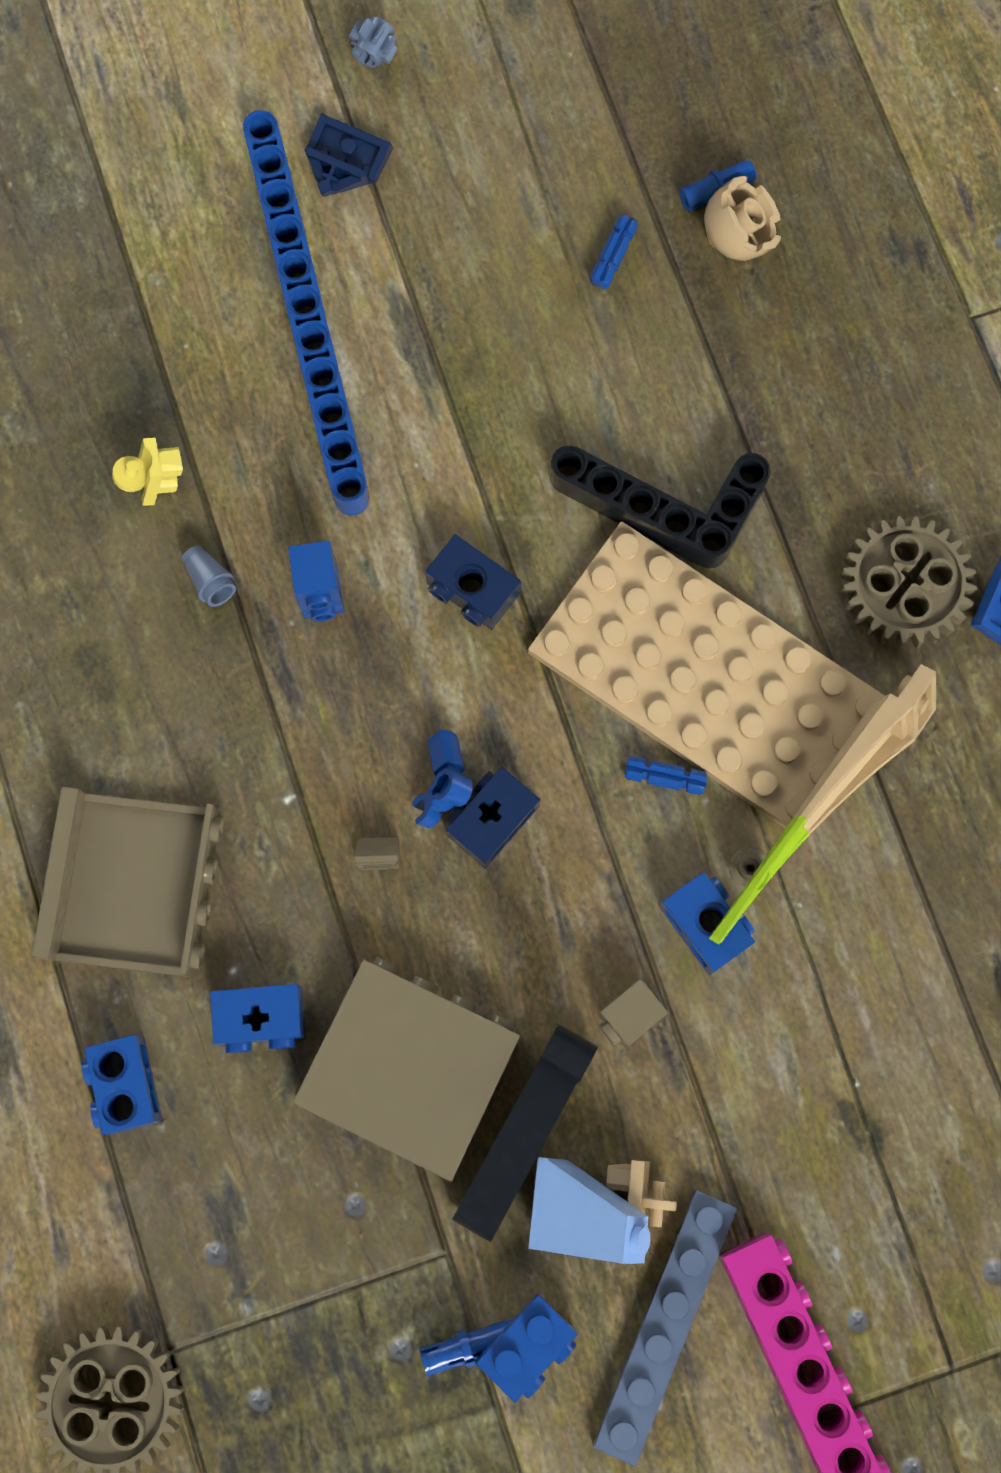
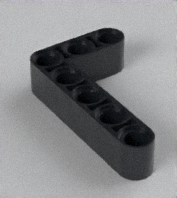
M571 445L563 446L553 454L550 467V481L558 492L617 523L624 522L651 541L701 567L709 569L722 565L728 557L759 501L771 471L768 461L760 454L746 453L740 456L707 514ZM563 465H572L578 469V472L567 476L558 469ZM751 472L757 476L759 481L756 483L746 482L740 474ZM599 483H606L611 485L614 491L610 494H601L594 487ZM638 501L644 502L650 510L645 513H637L631 509L630 504ZM725 505L735 506L739 510L740 515L737 517L727 516L723 513L721 507ZM670 520L680 521L686 529L682 532L671 531L666 526V522ZM714 539L720 543L722 549L718 551L707 550L703 546L702 541Z
M558 1024L452 1218L454 1222L489 1242L492 1241L573 1089L582 1079L599 1046Z

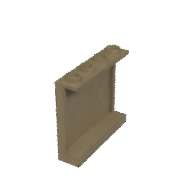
M61 787L32 956L48 961L194 978L195 968L201 969L204 959L205 946L204 943H199L201 928L208 925L211 914V901L206 900L208 884H214L217 876L218 861L212 858L215 842H221L224 831V818L219 817L220 812L213 804H206V808L86 794L78 788Z
M376 957L374 963L363 959L293 1104L452 1182L512 1052L519 1041L520 1035L513 1032L516 1024L494 1013L490 1020L474 1013L477 1007L476 1004L454 994L451 1001L435 994L438 989L437 985L415 975L412 982L397 976L399 967L379 957Z

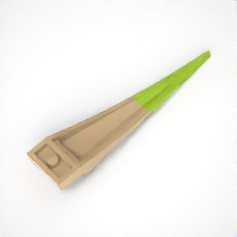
M921 664L913 676H905L897 689L896 696L890 693L872 703L709 938L710 940L719 945L768 881L805 839L859 786L915 741L936 710V671Z

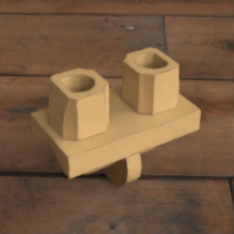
M631 1160V1164L608 1165L607 1188L628 1191V1203L645 1215L646 1208H650L649 1226L662 1227L663 1210L676 1211L677 1202L664 1200L666 1182L652 1181L651 1198H647L650 1162Z

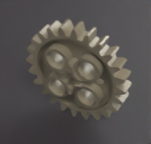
M897 516L892 528L885 520H881L877 526V532L870 527L867 528L863 534L865 541L856 539L852 545L855 553H848L844 559V562L850 567L843 569L840 578L850 582L845 584L840 592L843 595L853 596L845 608L846 610H859L860 613L854 620L855 624L866 620L870 623L866 632L868 636L877 629L882 631L881 643L883 644L891 636H896L898 648H902L908 638H911L915 648H919L923 644L925 636L933 645L940 639L939 631L948 637L955 630L953 624L960 625L965 620L966 616L962 611H968L974 604L969 598L965 597L973 595L977 590V586L966 582L976 574L975 569L964 568V565L972 556L971 554L958 555L956 551L962 544L961 539L949 543L946 539L950 529L947 528L938 535L934 532L935 521L933 520L928 523L926 528L920 527L918 516H914L909 526H905L902 517ZM903 548L907 550L912 560L904 561L899 559L895 549ZM925 554L929 555L930 561L893 609H887L886 603L922 556ZM928 573H939L944 578L945 585L934 584L930 580ZM874 578L883 580L887 584L888 591L879 592L875 590L870 580ZM904 603L916 604L921 610V616L914 617L909 615L905 610Z
M104 1325L97 1329L96 1341L88 1330L79 1334L81 1348L71 1340L66 1342L63 1348L68 1358L58 1354L51 1357L50 1362L57 1371L41 1374L40 1379L50 1387L35 1394L36 1399L46 1402V1408L34 1414V1417L40 1420H48L49 1426L44 1428L38 1435L39 1438L53 1436L55 1442L47 1451L49 1455L59 1450L65 1453L61 1461V1468H65L71 1462L76 1461L78 1463L76 1473H86L89 1468H93V1473H106L107 1469L110 1470V1473H123L124 1466H126L129 1473H139L141 1471L140 1459L149 1466L157 1460L153 1447L160 1451H166L171 1444L163 1433L175 1434L180 1428L170 1417L179 1415L184 1411L185 1407L174 1403L173 1398L184 1392L185 1388L171 1384V1379L180 1372V1368L166 1370L164 1364L170 1358L171 1352L168 1351L157 1356L154 1353L159 1341L157 1338L143 1345L141 1344L143 1330L138 1329L128 1339L126 1338L125 1325H120L116 1328L113 1337H111L107 1326ZM85 1365H92L98 1369L101 1379L98 1387L92 1388L84 1383L82 1371ZM134 1369L143 1374L146 1384L143 1392L137 1393L128 1387L126 1376L129 1370ZM112 1393L111 1399L114 1402H147L149 1410H143L130 1405H120L109 1412V1404L74 1403L71 1400V1396L76 1394L83 1398L99 1400ZM83 1412L92 1418L94 1429L91 1435L82 1434L77 1430L75 1425L77 1413ZM128 1417L137 1423L139 1427L137 1439L129 1440L121 1434L119 1424L122 1418Z

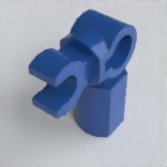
M438 730L427 740L435 779L428 788V793L419 794L412 802L413 807L423 810V813L415 819V823L428 829L438 823L443 812H448L455 806L462 807L470 799L473 790L471 779L462 775L465 769L458 737L454 732L448 730Z

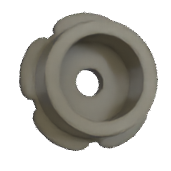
M750 848L748 851L743 849L737 851L731 858L732 867L729 872L732 880L736 884L745 887L766 857L765 853L757 848ZM747 865H753L754 871L748 872L746 869Z

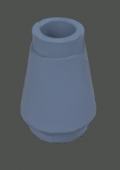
M194 546L183 554L182 561L185 564L200 601L207 602L209 606L215 607L224 604L234 595L236 586L233 584V575L207 553L202 546Z

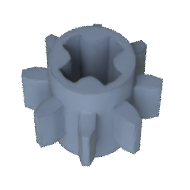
M379 17L366 18L364 23L357 20L349 34V37L353 40L350 47L352 48L354 58L370 68L380 66L382 61L389 64L398 49L394 45L397 38L394 37L395 32L392 26Z

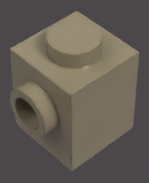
M639 979L598 1014L603 1020L598 1027L614 1046L621 1042L627 1048L669 1012L646 984Z

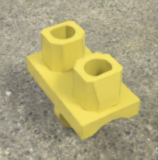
M144 438L138 458L135 456H125L115 462L112 469L114 483L119 489L126 492L139 491L144 487L141 498L142 506L155 505L157 494L176 492L177 476H181L183 471L179 448L157 449L156 438Z

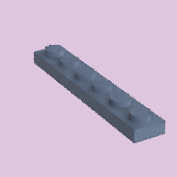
M694 1190L594 1440L593 1447L636 1467L737 1211L736 1207Z

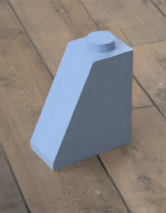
M538 1157L528 1249L622 1264L645 1262V1254L650 1246L649 1217L569 1160Z

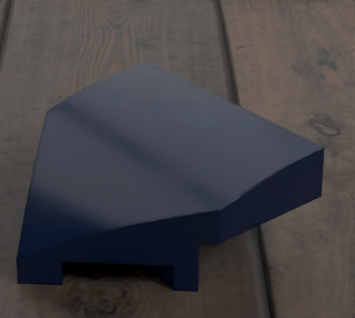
M321 113L309 143L304 150L318 182L320 193L325 197L377 182L393 150V146L386 140Z

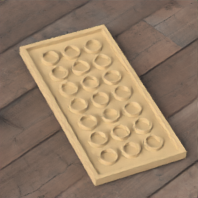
M622 521L528 648L529 655L698 770L705 771L707 776L784 828L790 823L872 703L885 696Z

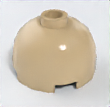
M746 176L735 177L719 188L710 198L704 215L705 229L710 244L727 258L736 261H746L764 255L774 249L781 240V236L776 235L775 223L780 221L781 218L774 200L762 185L754 188L747 183Z

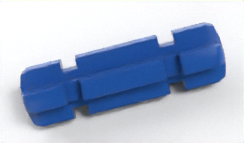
M620 215L613 226L614 230L610 233L598 258L599 261L591 272L590 282L593 285L599 286L602 289H607L610 286L614 273L618 270L629 247L628 243L632 240L637 230V221L634 218L626 215Z
M636 756L628 758L625 768V778L628 780L641 782L642 779H645L647 784L679 791L681 788H686V792L697 795L703 794L706 788L707 773L705 771L691 769L688 772L682 766L654 760L651 763H647L645 758Z

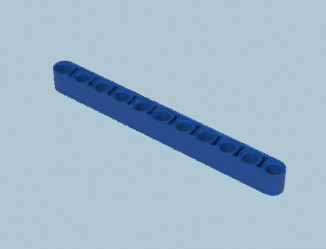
M257 110L245 118L243 131L323 461L337 509L349 516L358 515L368 507L370 495L278 122L270 112ZM261 135H269L265 138H258ZM272 168L278 169V170L275 171V172L266 173V171L269 170V169H272ZM281 202L287 203V204H286L285 206H283V207H279V208L273 207V206H274L275 204H277V203H281ZM286 237H295L289 243L281 242ZM294 272H304L301 277H289ZM305 306H310L314 308L311 312L307 314H301L297 312L300 308H303ZM312 342L323 343V345L316 350H310L306 348V346ZM322 377H328L332 379V381L325 386H317L314 384L318 379ZM337 413L341 415V418L334 423L323 421L328 414ZM345 449L351 452L343 460L332 458V455L338 450ZM348 486H355L360 489L359 493L353 497L340 495L341 491Z

